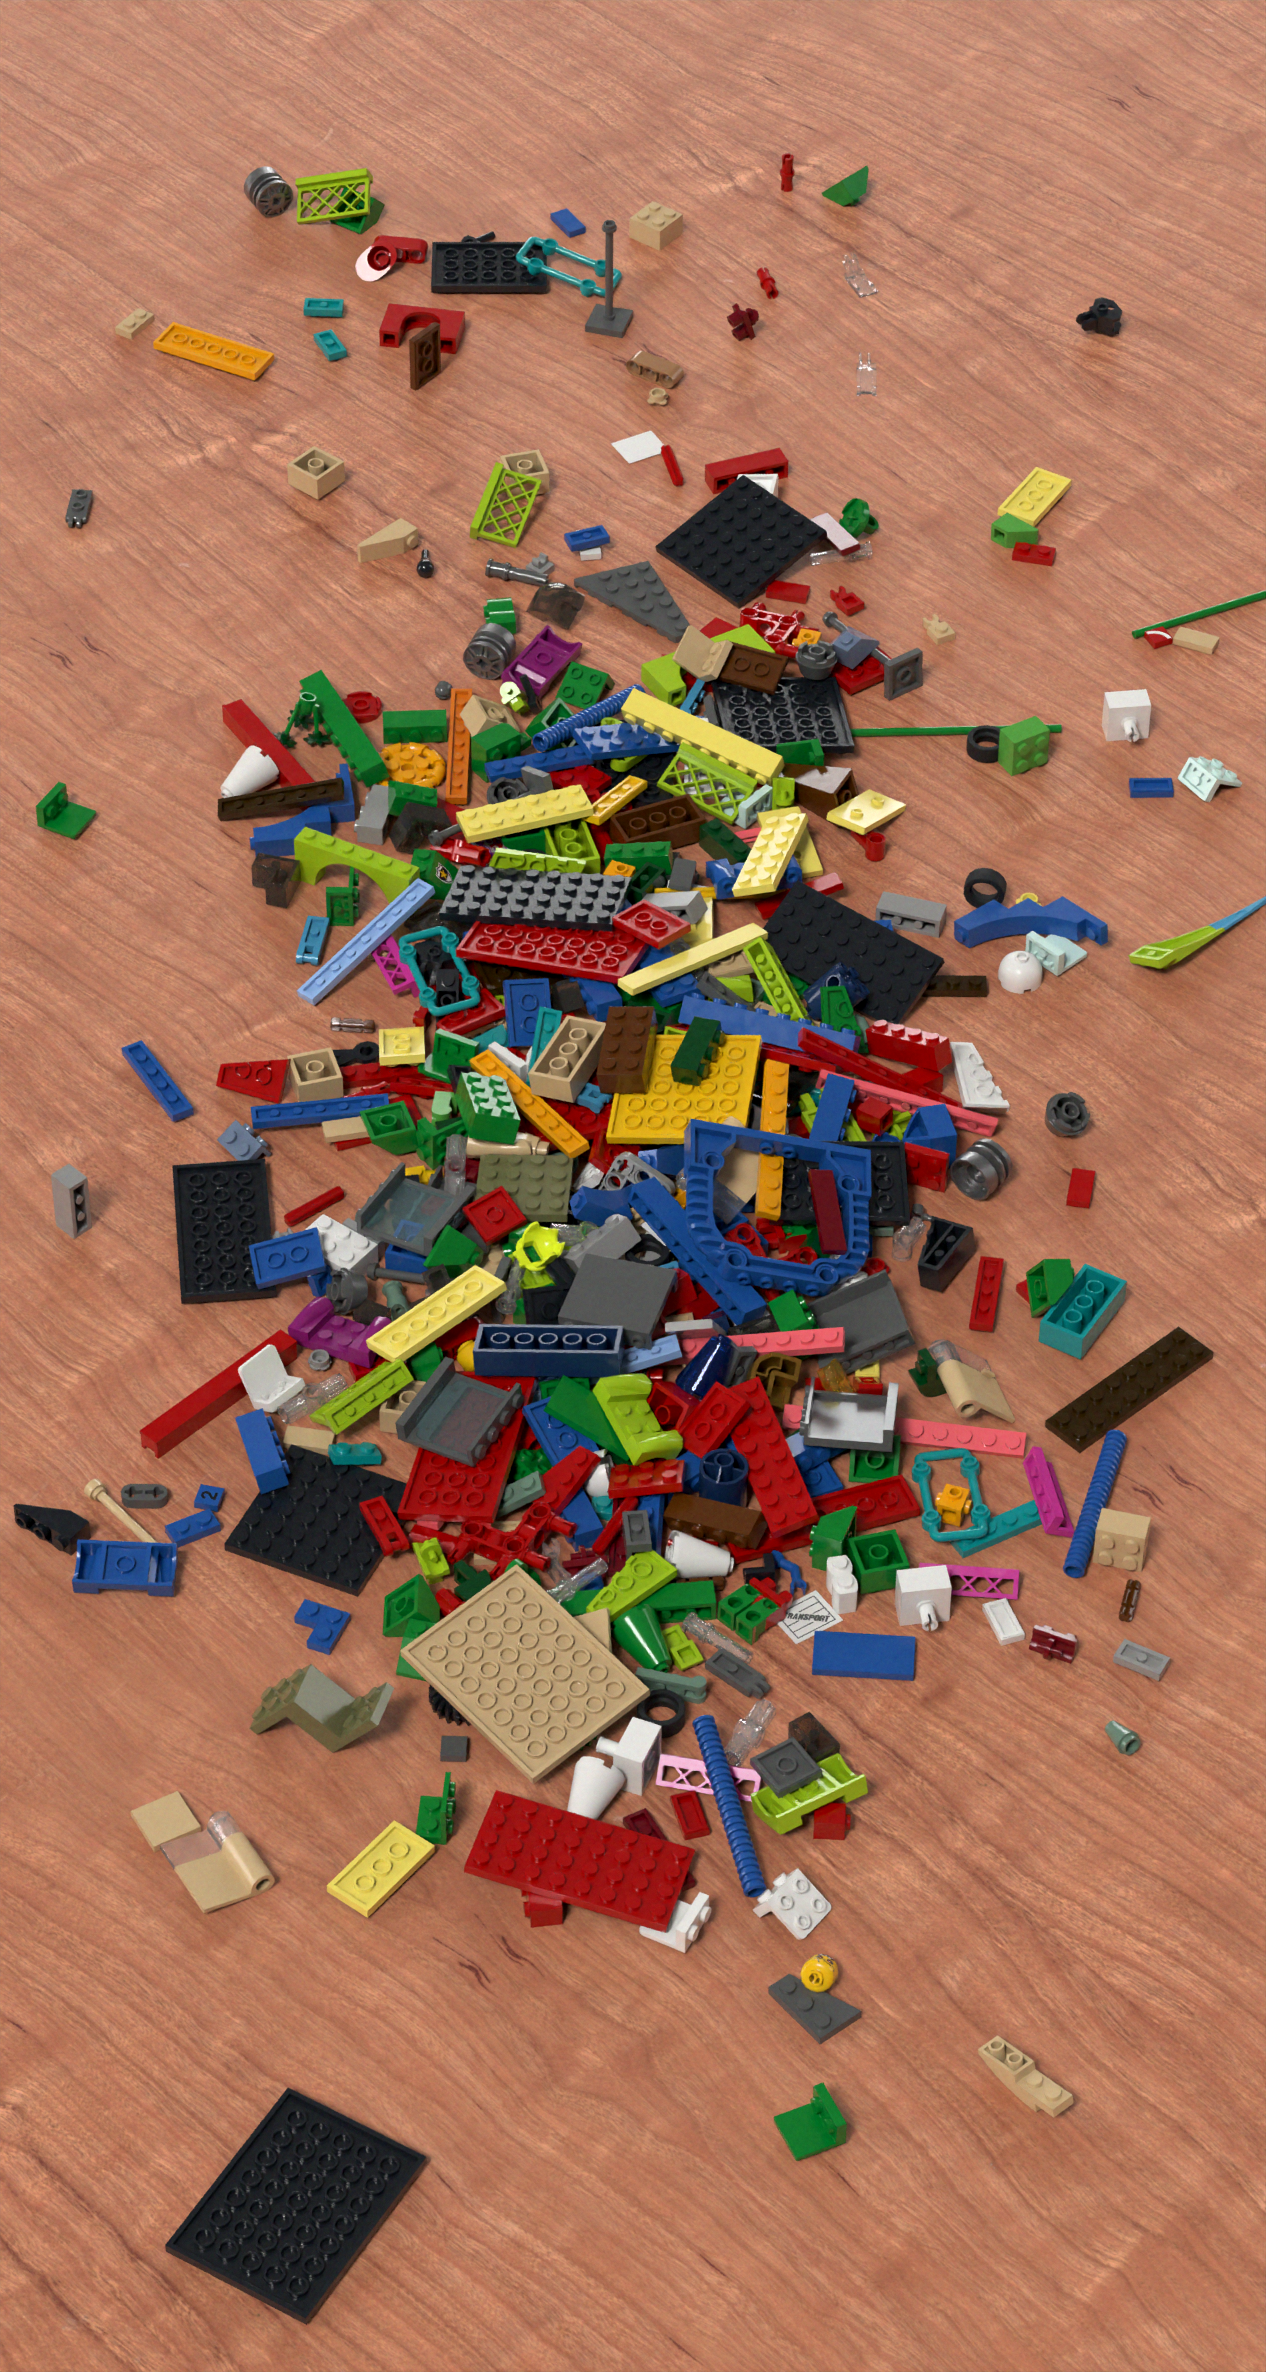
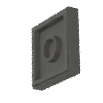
M794 1737L750 1758V1765L778 1798L822 1777L821 1768Z

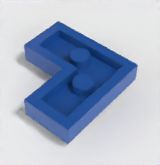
M304 1599L294 1616L296 1624L314 1629L307 1640L308 1649L330 1655L351 1621V1613Z

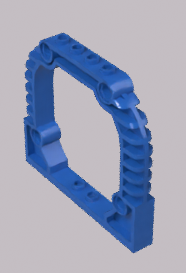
M690 1119L684 1131L686 1224L688 1234L693 1239L695 1247L707 1256L708 1262L718 1267L717 1270L720 1277L741 1285L749 1284L765 1289H779L785 1292L793 1289L796 1293L808 1296H826L834 1286L846 1282L847 1279L858 1273L867 1259L870 1244L868 1202L871 1198V1150ZM733 1148L762 1154L818 1162L819 1170H833L838 1203L841 1205L842 1226L847 1248L845 1255H841L838 1259L819 1258L814 1260L811 1265L753 1256L744 1245L726 1241L717 1229L713 1215V1181L718 1177L724 1166V1157L728 1156Z

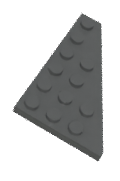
M649 561L574 579L575 588L581 587L588 591L589 596L597 598L600 602L611 608L613 606L619 608L625 616L631 617L634 621L645 627L649 625L655 628L659 635L667 637L668 640L674 643L681 641L687 627L690 626Z

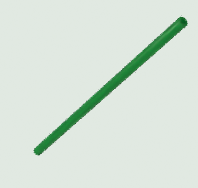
M1266 590L1133 630L1132 636L1136 639L1144 636L1145 631L1162 626L1168 629L1266 599Z
M1061 724L1046 725L1050 729V733L1062 732ZM1000 725L995 727L1002 729L1010 725ZM978 726L850 729L852 737L968 735L973 728Z

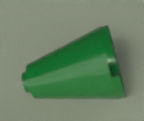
M644 1604L645 1609L641 1610L636 1606L619 1616L613 1622L615 1628L613 1630L610 1628L611 1637L643 1668L667 1673L670 1670L672 1660L652 1606Z

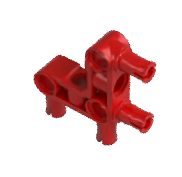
M755 602L752 608L740 610L739 627L749 624L760 636L765 637L764 641L775 651V654L796 659L799 646L792 645L794 638L797 639L801 628L819 632L817 628L802 626L801 622L805 618V614L802 611L794 610L791 616L766 611L765 604H759V602Z
M741 1223L735 1229L725 1234L724 1239L726 1241L744 1245L753 1256L770 1258L766 1256L760 1245L761 1240L751 1225ZM738 1235L744 1236L746 1240L740 1239ZM802 1247L790 1251L788 1255L777 1260L805 1264L800 1260V1258H803L808 1262L806 1265H811L814 1260H817V1254L810 1247ZM751 1285L756 1292L765 1295L768 1302L781 1296L778 1289H765L760 1286Z
M546 1502L532 1504L522 1516V1521L516 1529L510 1532H503L493 1528L491 1524L478 1520L477 1522H472L468 1519L462 1523L461 1533L457 1537V1544L447 1555V1560L454 1565L455 1562L457 1563L461 1559L464 1560L471 1552L497 1563L493 1570L489 1572L490 1578L493 1581L504 1574L507 1566L514 1559H520L528 1566L545 1573L551 1565V1558L538 1554L536 1551L553 1531L572 1538L573 1534L576 1533L577 1524L559 1517L557 1512L552 1511L550 1505Z

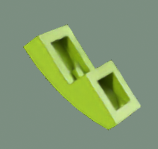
M679 1624L662 1631L671 1660L679 1670L683 1671L704 1662V1658L693 1640L688 1641Z

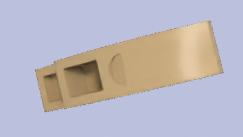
M998 2035L978 2049V2054L1000 2081L1035 2112L1042 2109L1052 2117H1055L1074 2103L1072 2094L1035 2069V2062Z

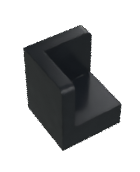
M773 1553L763 1554L762 1567L743 1568L744 1585L749 1584V1581L754 1577L759 1581L769 1577L775 1582Z

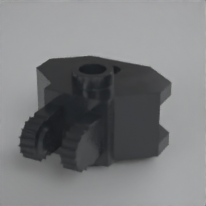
M1103 297L1097 298L1093 306L1089 307V311L1077 315L1076 322L1082 326L1081 328L1084 331L1095 330L1096 333L1101 332L1111 336L1117 335L1121 329L1120 319L1122 310L1114 300Z
M430 940L415 943L414 948L417 952L416 963L423 978H429L431 985H436L437 969H457L451 954L443 951L442 943Z

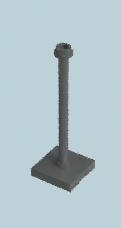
M606 220L602 225V231L606 233L605 305H595L585 325V332L623 338L633 318V310L613 307V233L616 232L617 225L613 220Z
M828 611L824 614L822 620L827 627L833 626L841 633L847 628L846 625L838 620L836 613ZM876 648L870 653V655L884 664V697L890 701L923 686V651L919 648H915L893 659L888 658Z
M530 766L521 768L524 785L528 792L513 798V800L553 790L550 774ZM456 824L440 832L433 830L428 835V838L433 846H440L443 844L444 839L462 830L459 824Z
M502 1257L494 1274L495 1277L504 1281L507 1287L505 1292L490 1301L493 1323L496 1324L503 1323L517 1293L512 1258ZM379 1263L369 1264L367 1267V1277L374 1281L378 1277L444 1287L454 1280V1278L380 1268Z

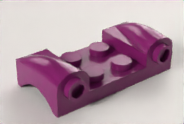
M546 625L503 671L501 675L502 684L513 682L525 692L519 677L527 674L535 695H538L541 699L549 690L550 683L558 674L580 656L582 643L566 642L559 638L550 626Z
M316 1297L305 1306L288 1326V1334L297 1341V1345L312 1350L322 1349L327 1351L330 1356L370 1369L377 1353L368 1348L366 1340L392 1322L387 1317L377 1316L367 1326L335 1315L334 1306L328 1298Z

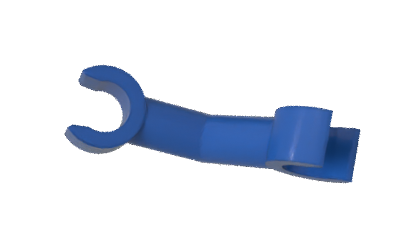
M773 1550L771 1553H773L775 1569L780 1567L791 1574L790 1593L792 1596L794 1595V1588H801L803 1595H805L807 1584L801 1579L799 1566L785 1559L779 1551Z

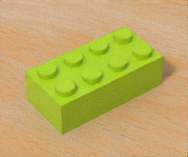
M579 818L543 827L546 834V854L586 860L581 874H600V856L585 821Z

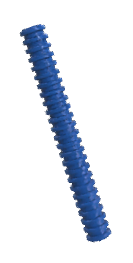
M634 684L535 734L532 739L534 747L538 751L543 752L573 737V729L593 727L599 724L603 718L612 717L622 712L621 708L633 688L645 693L644 688L639 684Z
M1110 1430L1106 1433L1092 1481L1090 1482L1074 1536L1070 1543L1065 1564L1063 1565V1571L1069 1577L1080 1578L1085 1573L1094 1545L1101 1509L1106 1508L1125 1444L1127 1443V1436L1120 1430Z
M702 1715L697 1717L692 1725L697 1735L703 1762L707 1769L716 1804H718V1810L720 1811L724 1831L733 1854V1860H735V1867H737L741 1887L744 1889L743 1893L746 1897H757L766 1890L762 1871L757 1862L758 1858L755 1855L749 1829L746 1827L747 1822L744 1820L745 1816L742 1813L743 1809L740 1806V1800L738 1799V1793L736 1792V1786L732 1779L725 1751H723L715 1718L712 1715Z

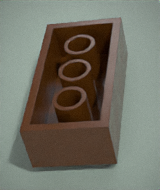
M685 794L609 817V836L614 844L671 841L673 849L699 841V826L706 823V818L690 795Z
M609 1007L596 1074L600 1093H646L658 1028L654 1007Z

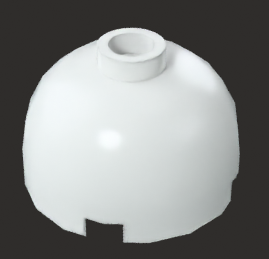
M1014 951L1002 959L998 970V981L1000 980L1001 986L1009 992L1023 994L1024 990L1029 989L1032 992L1042 982V966L1034 954L1026 951Z
M607 1449L593 1452L600 1457L601 1461L582 1485L586 1493L591 1497H609V1480L611 1467H614L611 1455L605 1456L608 1451Z

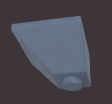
M848 626L830 644L833 645V651L836 652L837 662L853 669L880 642Z

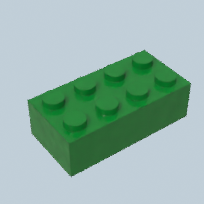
M461 1072L455 1099L469 1138L514 1145L521 1120L506 1080L496 1075L488 1077L481 1076L476 1072Z

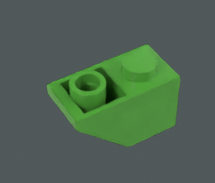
M1006 513L992 523L991 540L1005 548H1014L1016 542L1038 545L1039 529Z

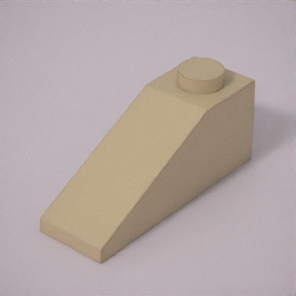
M402 518L398 519L357 545L358 562L363 563L406 553L418 545V528Z

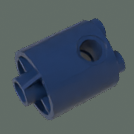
M840 961L803 992V995L807 1002L806 1011L814 1020L818 1021L819 1019L822 1020L820 987L845 986L853 1008L870 994V991L858 980L859 973L852 966L847 968Z
M722 1448L705 1454L699 1466V1497L745 1508L748 1496V1463L746 1458L737 1451Z

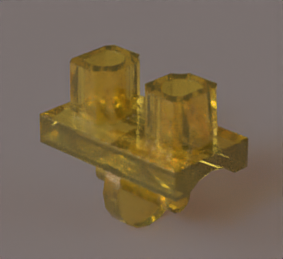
M833 1359L827 1366L816 1371L826 1391L856 1393L838 1359Z

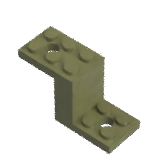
M310 1664L302 1670L297 1669L292 1676L287 1679H281L276 1686L268 1687L263 1692L261 1705L253 1713L252 1718L254 1720L249 1729L259 1734L287 1717L334 1753L379 1725L394 1687L386 1682L378 1688H372L365 1696H359L355 1699Z

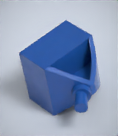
M945 1104L919 1107L907 1125L902 1142L949 1153L950 1169L952 1163L956 1160L957 1133Z

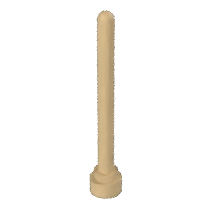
M93 1479L86 1485L84 1493L91 1500L100 1501L142 1542L158 1543L107 1495L106 1487L99 1479Z

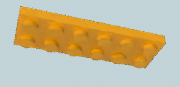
M172 322L153 342V348L252 380H256L275 360L274 353Z

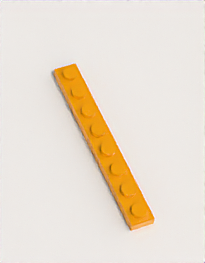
M489 1049L469 1060L471 1067L481 1076L491 1077L496 1075L505 1079L516 1109L566 1156L575 1158L590 1149L589 1143L543 1099L538 1095L532 1094L531 1088Z
M767 1059L764 1064L760 1131L785 1135L789 1064ZM759 1152L755 1216L775 1221L780 1217L783 1156Z

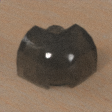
M550 582L537 590L526 612L543 622L549 620L568 630L577 612L583 606L585 595L566 584Z

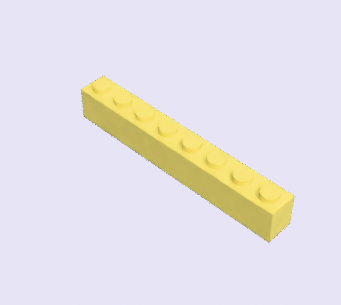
M633 688L621 708L624 720L629 724H638L645 731L652 734L655 732L668 742L675 741L680 745L684 742L758 780L759 784L772 786L773 778H777L785 766L781 755Z

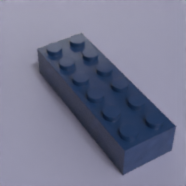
M479 1324L473 1348L475 1375L485 1377L532 1376L536 1378L541 1376L562 1378L563 1375L581 1378L620 1375L625 1353L624 1327L606 1325Z

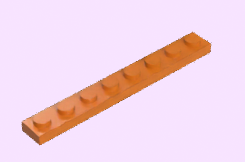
M451 688L445 801L454 805L467 804L471 733L464 725L460 713L472 697V689Z

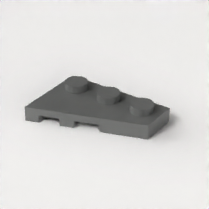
M791 1974L786 1975L768 1988V1994L819 2044H822L861 2018V2011L826 1992L817 1993L810 1991L804 1986L802 1980Z

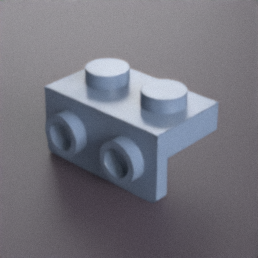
M237 1120L217 1139L238 1161L254 1160L262 1153L268 1157L271 1155L266 1149L269 1144L260 1136L255 1138L253 1136L255 1131L247 1123L242 1126Z

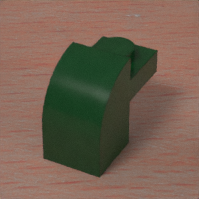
M927 1348L918 1350L915 1368L908 1370V1373L922 1395L936 1397L947 1393L937 1372L938 1367L944 1360L935 1361Z
M462 1559L454 1564V1581L459 1585L454 1588V1594L463 1602L468 1601L491 1584V1578L486 1569L477 1573L474 1567L468 1566Z

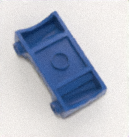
M794 854L786 867L776 891L792 888L797 880L802 882V870ZM727 858L706 862V878L711 879L717 900L734 897L732 889L745 863L730 865Z
M78 1539L76 1568L72 1579L74 1593L99 1594V1589L148 1590L149 1596L174 1597L178 1563L177 1543Z

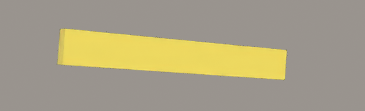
M751 923L618 979V986L630 995H636L743 950L745 946L760 936L766 940L768 939V932L755 923Z

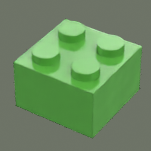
M1037 716L1000 729L998 763L1011 776L1047 763L1050 729Z

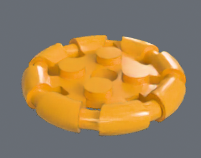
M409 742L407 745L395 743L383 748L381 753L378 752L384 761L390 777L376 783V785L388 786V782L391 780L434 788L444 779L446 773L445 761L435 749L430 750L427 745Z

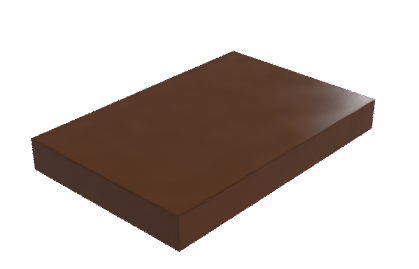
M433 322L409 339L410 388L415 391L441 373L440 324Z
M731 642L733 646L716 680L774 695L789 662L788 657Z

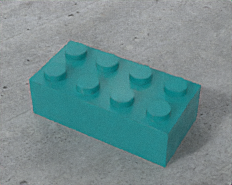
M1084 1264L1074 1277L1073 1283L1040 1321L1039 1342L1082 1359L1125 1302L1127 1281Z

